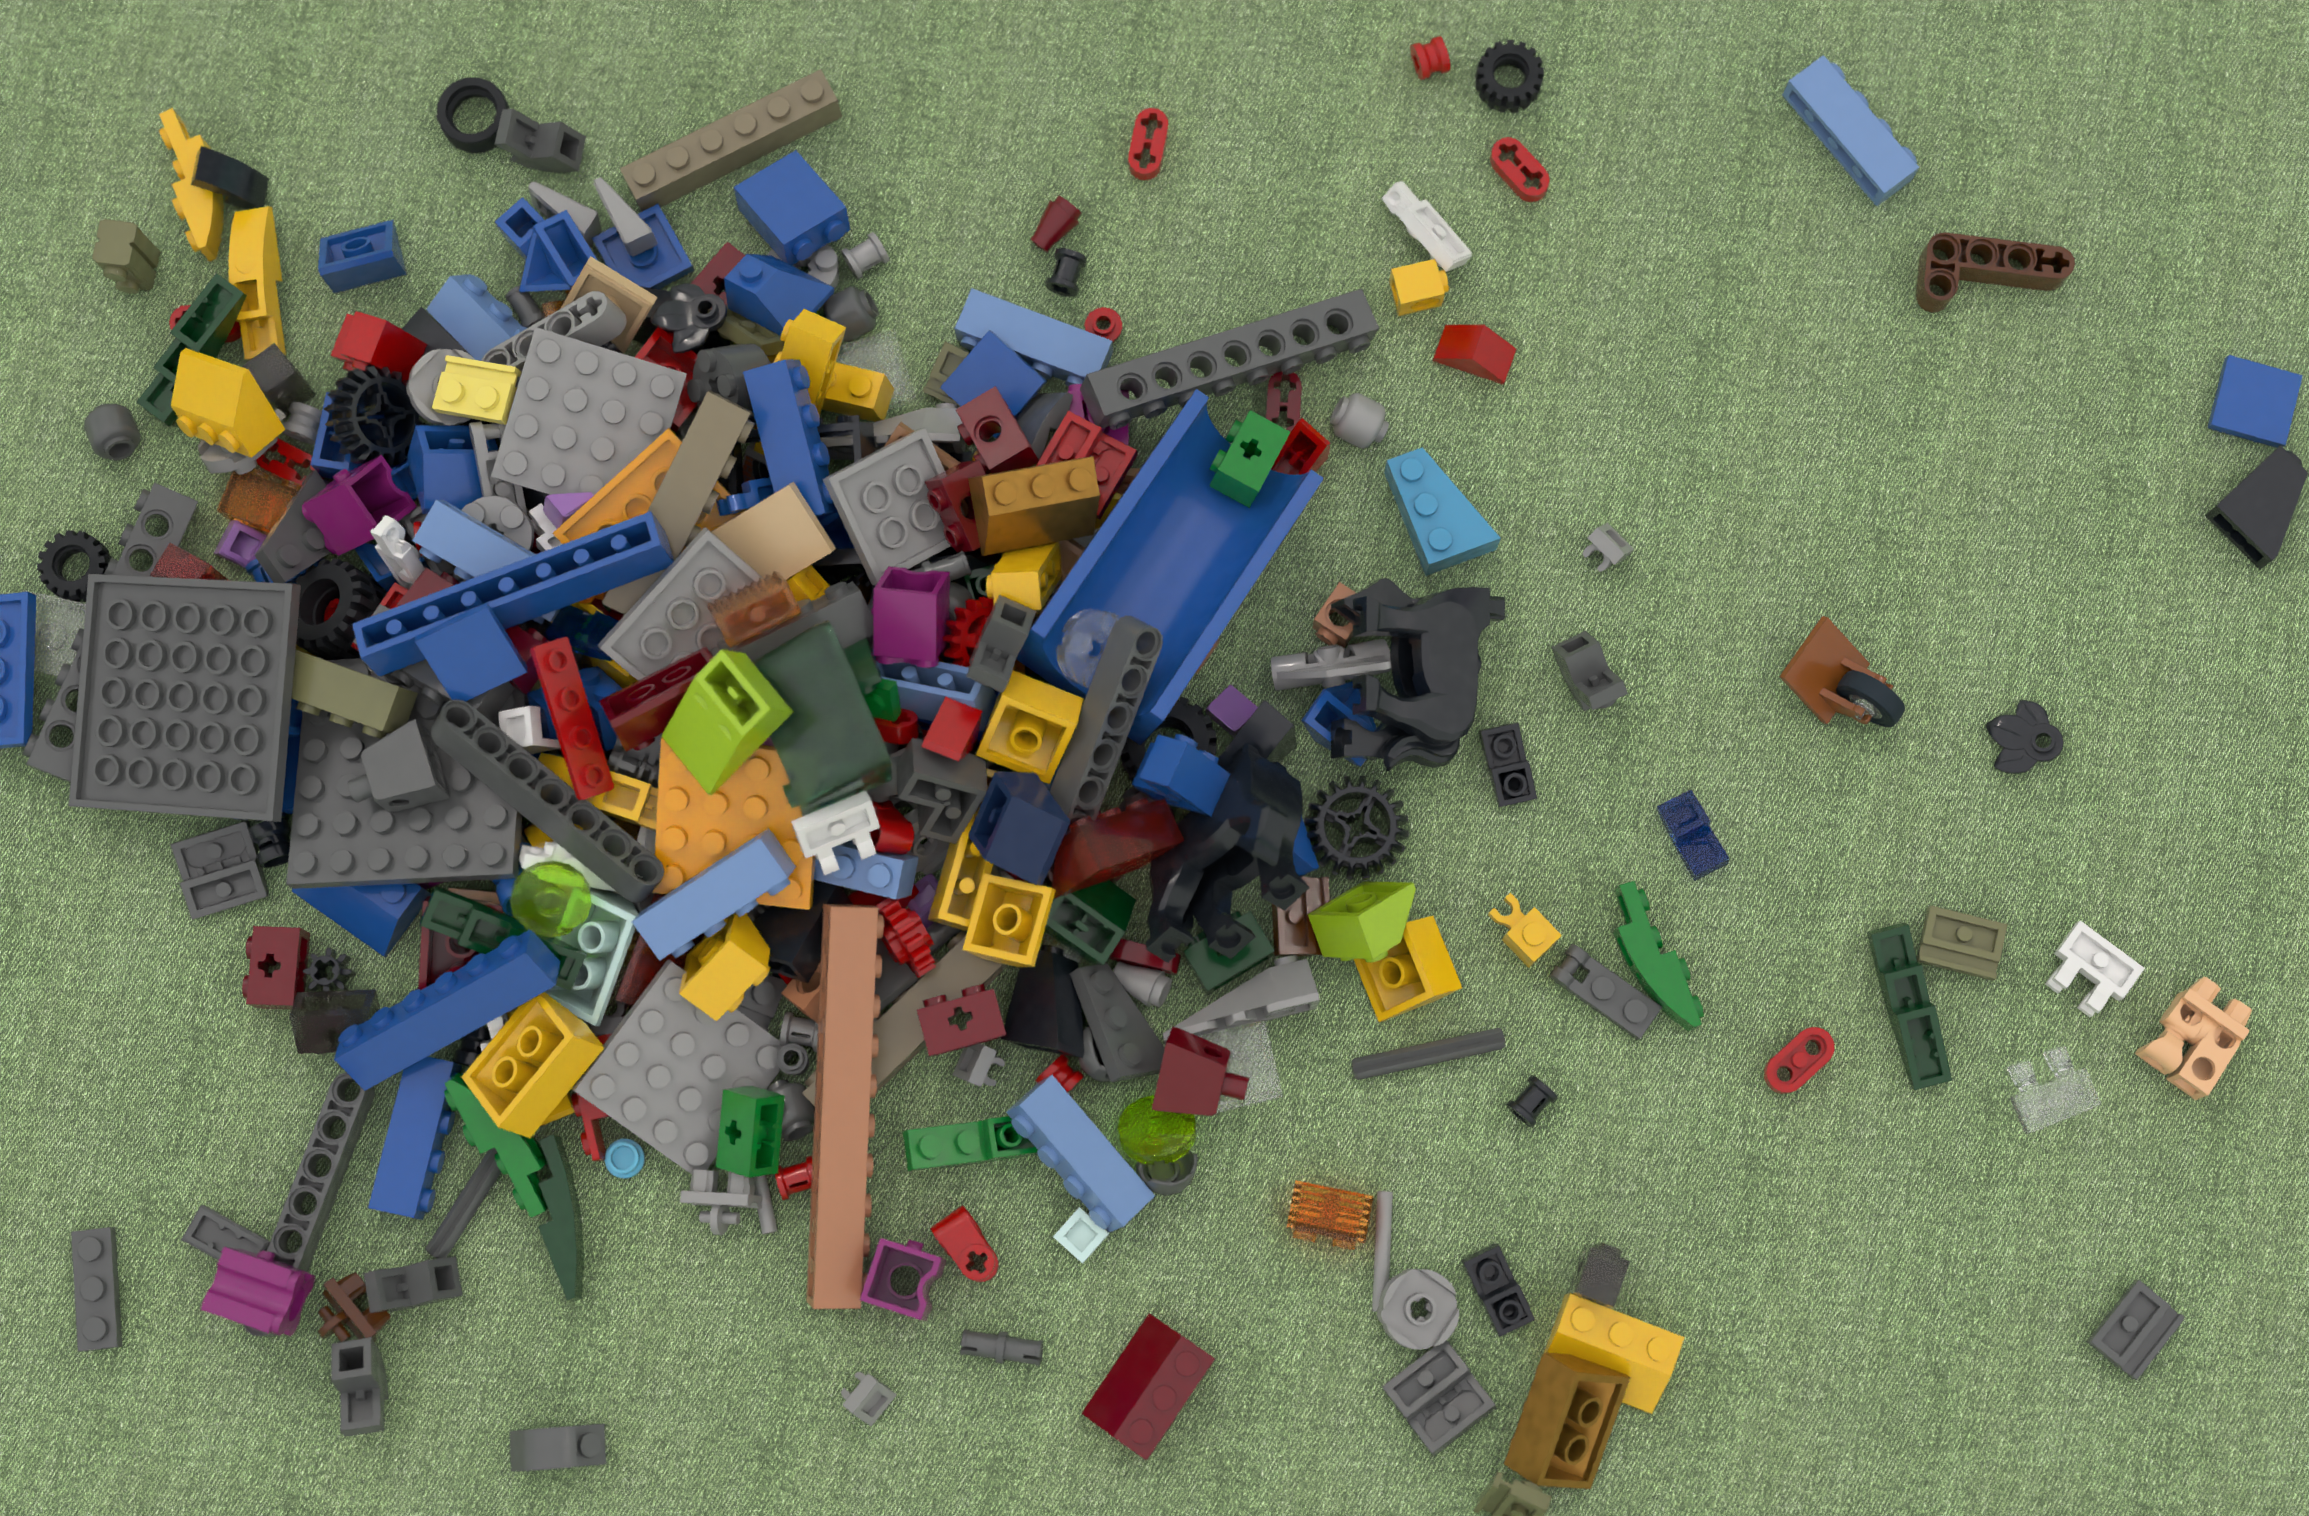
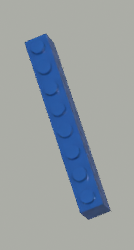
M650 511L353 623L360 658L380 677L425 660L424 655L415 643L417 635L486 602L491 606L503 628L508 629L667 569L674 562L666 532Z

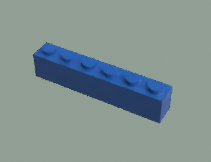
M531 929L519 936H510L491 952L485 955H476L467 965L453 973L449 971L442 974L435 983L423 990L416 989L396 1005L390 1008H381L371 1019L358 1026L354 1024L346 1028L339 1036L334 1060L366 1091L556 986L560 961Z

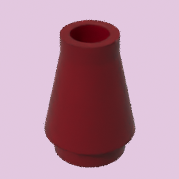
M1060 195L1054 201L1049 200L1030 241L1048 253L1058 241L1079 224L1077 219L1082 212Z

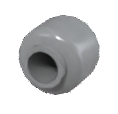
M1353 393L1348 398L1342 396L1330 418V423L1334 425L1335 436L1361 449L1369 447L1374 441L1380 443L1389 427V422L1385 421V407L1360 393Z

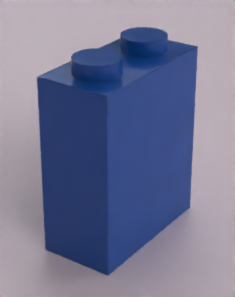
M796 150L734 186L739 211L780 259L790 265L809 258L813 252L830 242L839 240L845 233L850 231L846 206Z

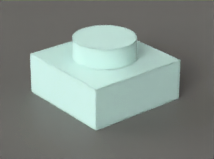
M1079 1207L1053 1238L1083 1264L1106 1239L1109 1233L1105 1229L1098 1227L1090 1216Z

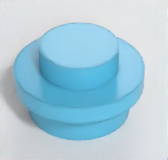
M624 1138L614 1141L605 1153V1165L608 1171L619 1178L625 1179L637 1175L645 1162V1154L642 1147L631 1139Z

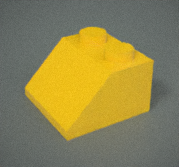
M1012 670L1004 692H999L976 756L1017 772L1036 773L1042 782L1050 784L1077 726L1084 698Z
M984 873L962 950L988 961L1015 967H1034L1056 890L1046 886Z
M734 912L725 918L726 925L708 938L704 936L686 956L685 973L682 976L679 994L715 1021H718L726 1011L730 1013L735 1011L744 999V992L752 984L758 986L766 978L770 970L768 966L770 948L747 913L738 917Z
M1434 916L1407 922L1401 943L1387 951L1388 955L1385 958L1370 963L1366 962L1365 959H1353L1378 1022L1427 1005L1462 989Z

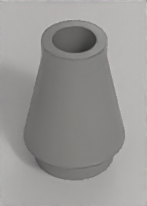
M1121 961L1118 962L1113 971L1125 990L1147 1007L1154 1005L1160 1008L1164 1004L1172 985V979L1166 977L1164 971L1129 965Z

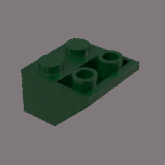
M1080 860L1074 875L1068 881L1061 884L1053 883L1051 886L1056 891L1044 931L1089 963L1104 965L1126 932L1136 899Z

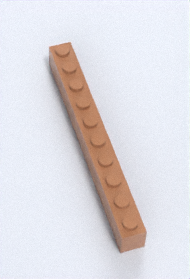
M823 904L806 1302L813 1309H861L860 1297L867 1279V1273H863V1257L869 1256L870 1238L868 1233H864L865 1217H870L872 1200L870 1193H866V1180L871 1178L873 1174V1156L868 1154V1138H873L875 1133L874 1114H869L870 1098H875L877 1091V1079L875 1074H871L872 1058H877L879 1048L878 1035L873 1034V1018H878L880 1014V996L875 994V978H880L882 973L881 955L876 954L877 939L882 938L884 931L883 915H878V908L871 905Z

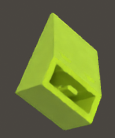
M721 649L694 677L661 737L707 794L713 795L793 711L745 653Z

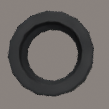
M480 77L463 78L453 82L443 91L437 103V119L445 136L456 148L468 153H484L497 147L495 140L502 110L510 108L502 91L492 82ZM473 97L489 99L496 109V117L486 130L476 134H465L455 127L453 114L463 101Z

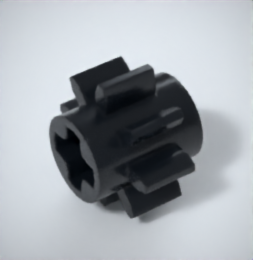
M327 947L326 955L319 957L313 953L310 955L313 962L310 968L303 970V973L311 976L313 979L308 986L310 990L317 991L323 986L324 996L328 998L333 997L334 990L336 989L349 991L346 983L349 977L356 976V972L349 970L346 966L351 959L350 956L342 954L336 959V951L331 947ZM329 965L333 967L332 973L335 975L331 980L326 978L328 974L325 971Z

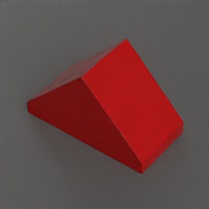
M1445 325L1433 361L1504 385L1516 348L1486 325Z
M1302 418L1290 432L1271 470L1290 475L1305 474L1311 469L1316 472L1328 459L1331 443Z
M945 697L921 747L960 761L975 749L983 711Z

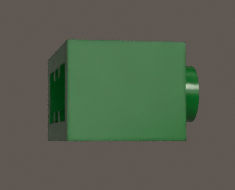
M1251 410L1248 412L1243 423L1236 419L1225 439L1232 443L1227 452L1220 449L1209 470L1215 472L1209 486L1250 508L1285 444L1290 431Z
M755 1086L723 1089L716 1168L748 1178L778 1173L785 1095Z

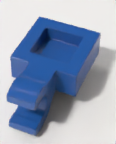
M770 477L742 483L743 494L730 495L726 497L727 499L717 500L720 516L746 511L774 494Z

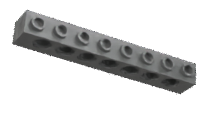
M1361 288L1086 375L1080 391L1095 425L1101 428L1110 426L1112 430L1119 429L1129 424L1133 418L1145 415V418H1153L1164 413L1168 407L1177 404L1180 407H1184L1196 389L1205 395L1214 393L1215 396H1222L1233 391L1237 385L1246 382L1250 386L1260 384L1267 380L1271 374L1282 371L1283 375H1288L1300 370L1304 364L1316 361L1317 364H1323L1334 359L1338 355L1337 353L1347 350L1350 353L1360 352L1371 345V340L1379 330V326ZM1327 325L1337 328L1340 334L1332 333ZM1293 336L1303 338L1307 345L1297 343ZM1259 347L1268 348L1273 356L1265 355ZM1225 357L1235 359L1239 366L1230 365L1225 360ZM1190 368L1201 370L1205 377L1195 376ZM1156 379L1167 381L1171 388L1159 386ZM1121 390L1131 391L1136 399L1131 400L1124 397Z
M155 482L151 491L143 489L134 507V510L141 513L135 526L127 523L118 543L125 548L119 561L111 558L104 575L165 577L194 514L198 501ZM151 518H160L166 522L168 531L160 537L152 536L145 529L146 522ZM137 552L146 553L152 560V566L143 572L136 571L129 563L130 557ZM79 628L70 648L77 651L72 664L63 663L54 683L61 686L56 700L48 698L38 718L45 722L39 736L31 734L22 754L29 757L26 763L28 767L68 783L71 782L77 712L71 711L66 706L65 700L70 693L79 689L84 631L82 628ZM60 726L70 729L73 733L72 743L63 748L54 746L49 739L51 731Z

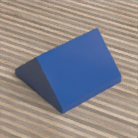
M393 220L320 238L318 271L334 293L407 275Z

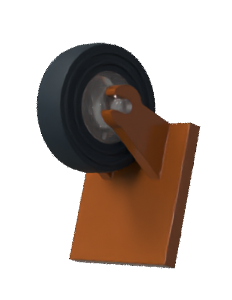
M1825 616L1821 617L1779 676L1824 724H1828L1837 712L1865 725L1870 721L1879 726L1890 728L1898 723L1905 711L1903 701L1892 691L1893 685L1887 684V678L1867 669L1870 663L1833 622Z

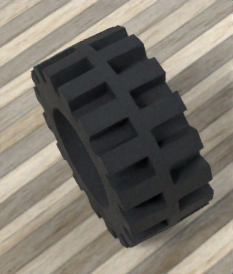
M1507 40L1506 45L1499 41L1495 43L1493 49L1489 46L1485 50L1484 56H1481L1477 66L1475 86L1476 91H1480L1479 97L1482 102L1488 101L1487 106L1493 109L1495 106H1498L1499 112L1505 113L1506 109H1511V113L1518 112L1519 107H1522L1524 110L1529 107L1531 101H1535L1542 86L1544 68H1542L1541 57L1535 56L1536 50L1533 47L1527 50L1525 48L1526 43L1520 41L1519 45H1514V40ZM1500 66H1515L1523 72L1525 81L1519 87H1503L1494 78L1495 70Z
M68 530L65 536L58 533L54 535L56 541L51 543L48 540L44 544L48 549L46 552L40 551L38 558L42 560V563H37V570L42 574L39 577L46 587L58 597L73 603H80V600L86 602L88 574L104 575L113 557L109 555L110 551L100 541L86 532L79 531L76 533L73 530ZM79 552L87 554L90 563L86 574L75 581L66 580L62 574L63 565L66 560Z

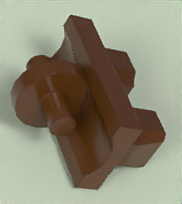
M354 1272L338 1282L331 1278L324 1283L323 1287L325 1290L322 1292V1295L337 1314L335 1315L328 1305L318 1311V1314L325 1322L318 1330L320 1336L325 1339L335 1334L340 1342L347 1341L351 1338V1334L344 1327L346 1324L357 1339L371 1337L376 1342L377 1333L386 1326L391 1316L387 1311L370 1313V1308L361 1313L353 1302L367 1293L366 1285L360 1276Z

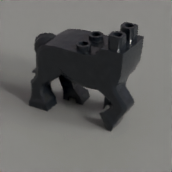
M1384 578L1369 584L1351 596L1332 603L1331 608L1353 624V637L1392 636L1390 661L1393 682L1398 696L1387 692L1381 686L1378 678L1368 674L1354 676L1353 688L1360 689V704L1353 703V715L1369 716L1381 721V724L1373 732L1363 728L1356 721L1347 718L1331 722V759H1383L1386 772L1396 765L1408 761L1431 768L1446 766L1457 754L1460 738L1468 733L1474 723L1478 695V674L1481 669L1478 639L1481 631L1490 625V621L1499 622L1504 620L1505 598L1490 596V588L1468 587L1452 588L1413 599L1405 594L1393 581Z
M1248 743L1244 744L1232 756L1233 763L1226 769L1230 776L1212 816L1190 811L1158 846L1151 860L1149 881L1152 904L1147 917L1150 937L1145 942L1146 950L1167 963L1176 956L1175 949L1183 942L1187 946L1194 940L1191 934L1194 917L1197 920V924L1206 934L1208 947L1230 959L1255 938L1251 929L1231 917L1232 895L1234 890L1242 888L1260 875L1261 897L1284 911L1309 889L1306 882L1297 874L1293 862L1294 841L1300 827L1303 811L1301 782L1290 775L1285 766L1277 761L1271 762L1260 756L1258 749Z

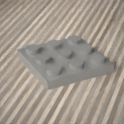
M925 428L917 429L823 479L872 586L878 583L888 566L909 569L950 547L943 533L945 526L939 513L930 505L927 496L929 491L925 481L945 470ZM961 507V512L965 516V513Z

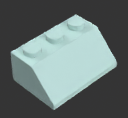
M574 885L555 936L557 939L585 952L586 957L571 991L554 986L545 992L578 1018L594 1026L601 1025L636 929L632 921L638 915V912L632 902L610 890Z

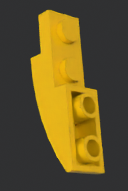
M171 108L159 113L164 128L159 129V132L167 149H174L177 160L172 161L180 181L172 184L177 196L172 199V203L180 219L187 220L190 230L186 231L185 234L195 253L201 251L210 262L217 259L221 244L224 223L223 195L191 185L199 148L201 146L211 148L200 134L190 138L183 120Z
M267 206L235 212L229 242V283L247 295L235 321L240 322L245 360H258L286 355L276 286L277 282H283L273 208Z
M541 752L538 761L573 788L564 758ZM610 771L614 789L586 799L605 815L656 831L658 788L652 787L649 783Z

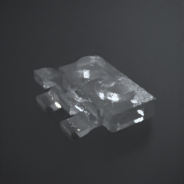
M2066 1046L2054 1047L2042 1052L2049 1069L2056 1077L2043 1084L2038 1085L2030 1061H2020L2006 1067L2011 1080L2020 1091V1093L2009 1098L2025 1134L2033 1133L2102 1105L2087 1069L2080 1068L2074 1070Z

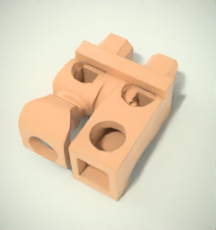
M2207 977L2198 979L2189 989L2176 995L2171 1002L2172 1004L2167 1008L2159 1023L2164 1025L2165 1030L2163 1033L2160 1034L2158 1039L2140 1047L2135 1052L2137 1056L2162 1074H2169L2166 1079L2194 1100L2210 1094L2237 1051L2241 1041L2245 1039L2250 1031L2245 1025L2252 1009L2236 999L2229 1000L2223 1011L2212 1004V1001L2221 989ZM2183 1041H2186L2187 1043H2189V1044L2192 1045V1046H2190V1048L2188 1049V1051L2186 1052V1054H2185L2184 1057H2183V1056H2182V1047H2183V1045H2184V1042H2183Z

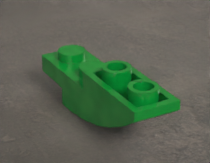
M1635 881L1619 885L1615 890V894L1626 924L1617 927L1613 931V935L1630 971L1649 997L1662 1007L1661 1010L1687 1031L1698 1028L1702 1025L1700 1018L1704 1017V1012L1698 996H1692L1687 981L1691 980V975L1683 957L1678 959L1676 950L1660 955L1659 948L1663 947V943L1656 925L1650 926L1646 911L1650 910L1645 891L1643 888L1637 889Z
M459 1072L453 1075L444 1083L447 1088L444 1090V1094L450 1108L453 1111L458 1110L465 1123L462 1129L468 1143L472 1147L476 1146L480 1154L495 1147L497 1151L494 1155L496 1164L503 1175H509L515 1188L512 1192L521 1210L526 1209L530 1218L545 1212L548 1207L538 1183L541 1180L536 1171L542 1169L547 1160L534 1136L528 1138L498 1128L461 1078L463 1074Z
M1010 1116L988 1118L976 1122L909 1129L902 1132L908 1171L939 1167L941 1169L1037 1155L1038 1149L1028 1138H1024L1016 1132L1012 1126Z

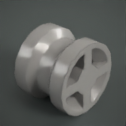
M291 402L289 407L291 415L289 420L283 423L286 430L282 433L298 441L315 445L322 411L304 403Z

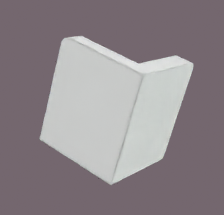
M525 706L498 712L500 729L530 754L561 749L559 740L542 738L540 707Z

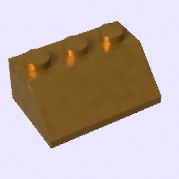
M1093 457L1071 459L968 478L982 556L1094 535L1100 493Z
M1543 1352L1527 1400L1524 1403L1515 1434L1510 1442V1448L1504 1465L1538 1486L1591 1489L1631 1377L1570 1354Z

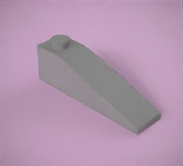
M940 403L936 405V408L926 407L874 422L875 451L884 447L898 424L902 422L914 431L925 428L931 442L946 453L966 452V442L957 428L958 425L962 424L956 412V409L959 407L952 403ZM853 436L820 438L821 442L828 449L830 459L854 460Z
M1297 955L1274 960V967L1264 970L1174 1027L1201 1037L1315 1010L1318 1007L1320 998L1308 960L1298 961ZM1171 1029L1163 1033L1165 1045Z

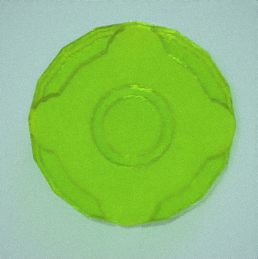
M558 861L538 862L524 869L515 879L510 893L512 914L517 922L519 920L527 931L531 929L535 934L547 938L564 936L572 932L573 928L580 923L582 924L587 919L592 905L590 885L582 872L570 864Z
M1155 1095L1139 1098L1128 1105L1119 1117L1117 1131L1121 1148L1131 1159L1154 1165V1161L1164 1160V1163L1167 1164L1175 1162L1186 1155L1195 1144L1197 1124L1194 1114L1152 1110Z

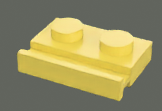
M446 355L445 361L447 364L445 372H441L432 409L442 414L506 425L517 390L515 387L517 378L521 376L522 371L513 366Z

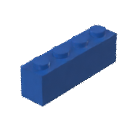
M785 359L743 371L774 493L794 482L817 518L838 512L823 482V479L830 475L827 467L830 457L826 445L821 442L817 426L820 424V418L817 408L811 403L807 388L810 387V378L806 368L801 365L800 360Z
M427 1056L403 1070L368 1208L420 1220L424 1219L425 1212L429 1213L435 1200V1190L431 1189L435 1173L439 1174L445 1160V1151L441 1150L444 1136L451 1133L455 1120V1112L451 1111L445 1098L444 1090L447 1088L444 1083L453 1075L461 1073V1065Z

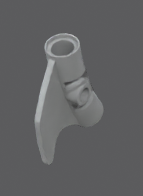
M1383 638L1350 644L1347 648L1340 645L1323 646L1317 648L1313 654L1308 655L1307 652L1271 657L1272 678L1276 691L1322 684V687L1339 686L1345 684V680L1353 679L1354 676L1364 674L1371 676L1387 673L1392 668L1390 650Z

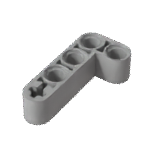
M592 291L492 348L484 355L481 361L513 366L522 371L535 327L600 347L623 332L627 323L626 315L604 293ZM520 377L517 378L516 388L518 387Z

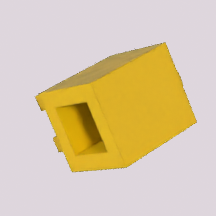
M1509 893L1504 898V901L1510 905L1511 914L1503 916L1494 907L1488 913V916L1495 923L1504 925L1509 929L1502 941L1530 968L1562 935L1535 907L1524 915L1520 910L1518 900Z

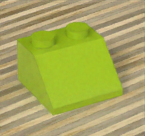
M1363 881L1309 913L1308 917L1322 956L1340 958L1341 961L1365 959L1368 963L1385 958L1388 955L1387 951L1401 943L1416 891L1414 882Z

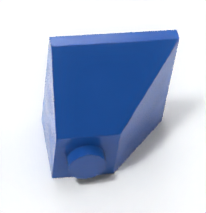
M746 254L724 278L728 309L780 336L789 319L795 320L803 309L816 313L834 293V287L772 255Z

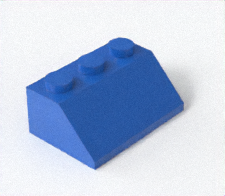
M416 883L292 889V892L385 958L421 911L423 901L427 896L432 895Z

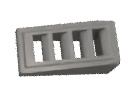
M601 177L595 179L593 184L629 255L634 257L656 246L657 241L651 228Z
M532 181L528 186L532 205L547 218L567 210L591 248L594 243L592 237L601 233L597 211Z

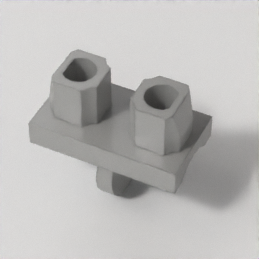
M693 1170L690 1191H681L680 1203L712 1206L711 1211L700 1212L699 1221L701 1223H710V1229L714 1235H724L729 1224L738 1225L740 1223V1213L730 1212L729 1207L762 1208V1196L754 1195V1177L748 1178L729 1172L727 1193L717 1192L719 1172Z

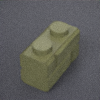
M110 219L101 220L97 232L99 242H95L92 259L104 271L103 276L113 280L116 283L115 288L125 293L137 294L139 290L149 291L153 289L156 272L153 269L158 267L161 253L159 249L135 223Z

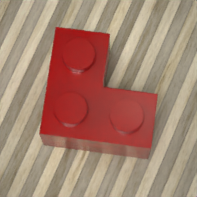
M356 311L355 315L346 314L330 356L343 362L342 369L347 372L353 369L365 371L367 365L375 366L376 369L380 370L383 367H389L390 374L392 371L402 372V381H409L411 369L423 356L427 344L387 320Z

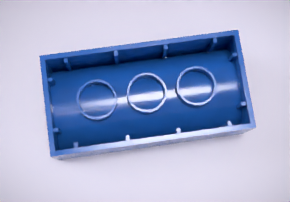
M1198 389L1194 391L1036 619L1016 660L1055 687L1084 698V703L1115 622L1121 617L1128 615L1157 628L1162 634V648L1128 734V737L1139 745L1164 721L1324 479L1312 469L1301 475H1290L1270 470L1250 508L1211 488L1209 484L1215 472L1209 470L1219 450L1227 452L1231 444L1224 439L1213 425L1207 411L1209 397Z

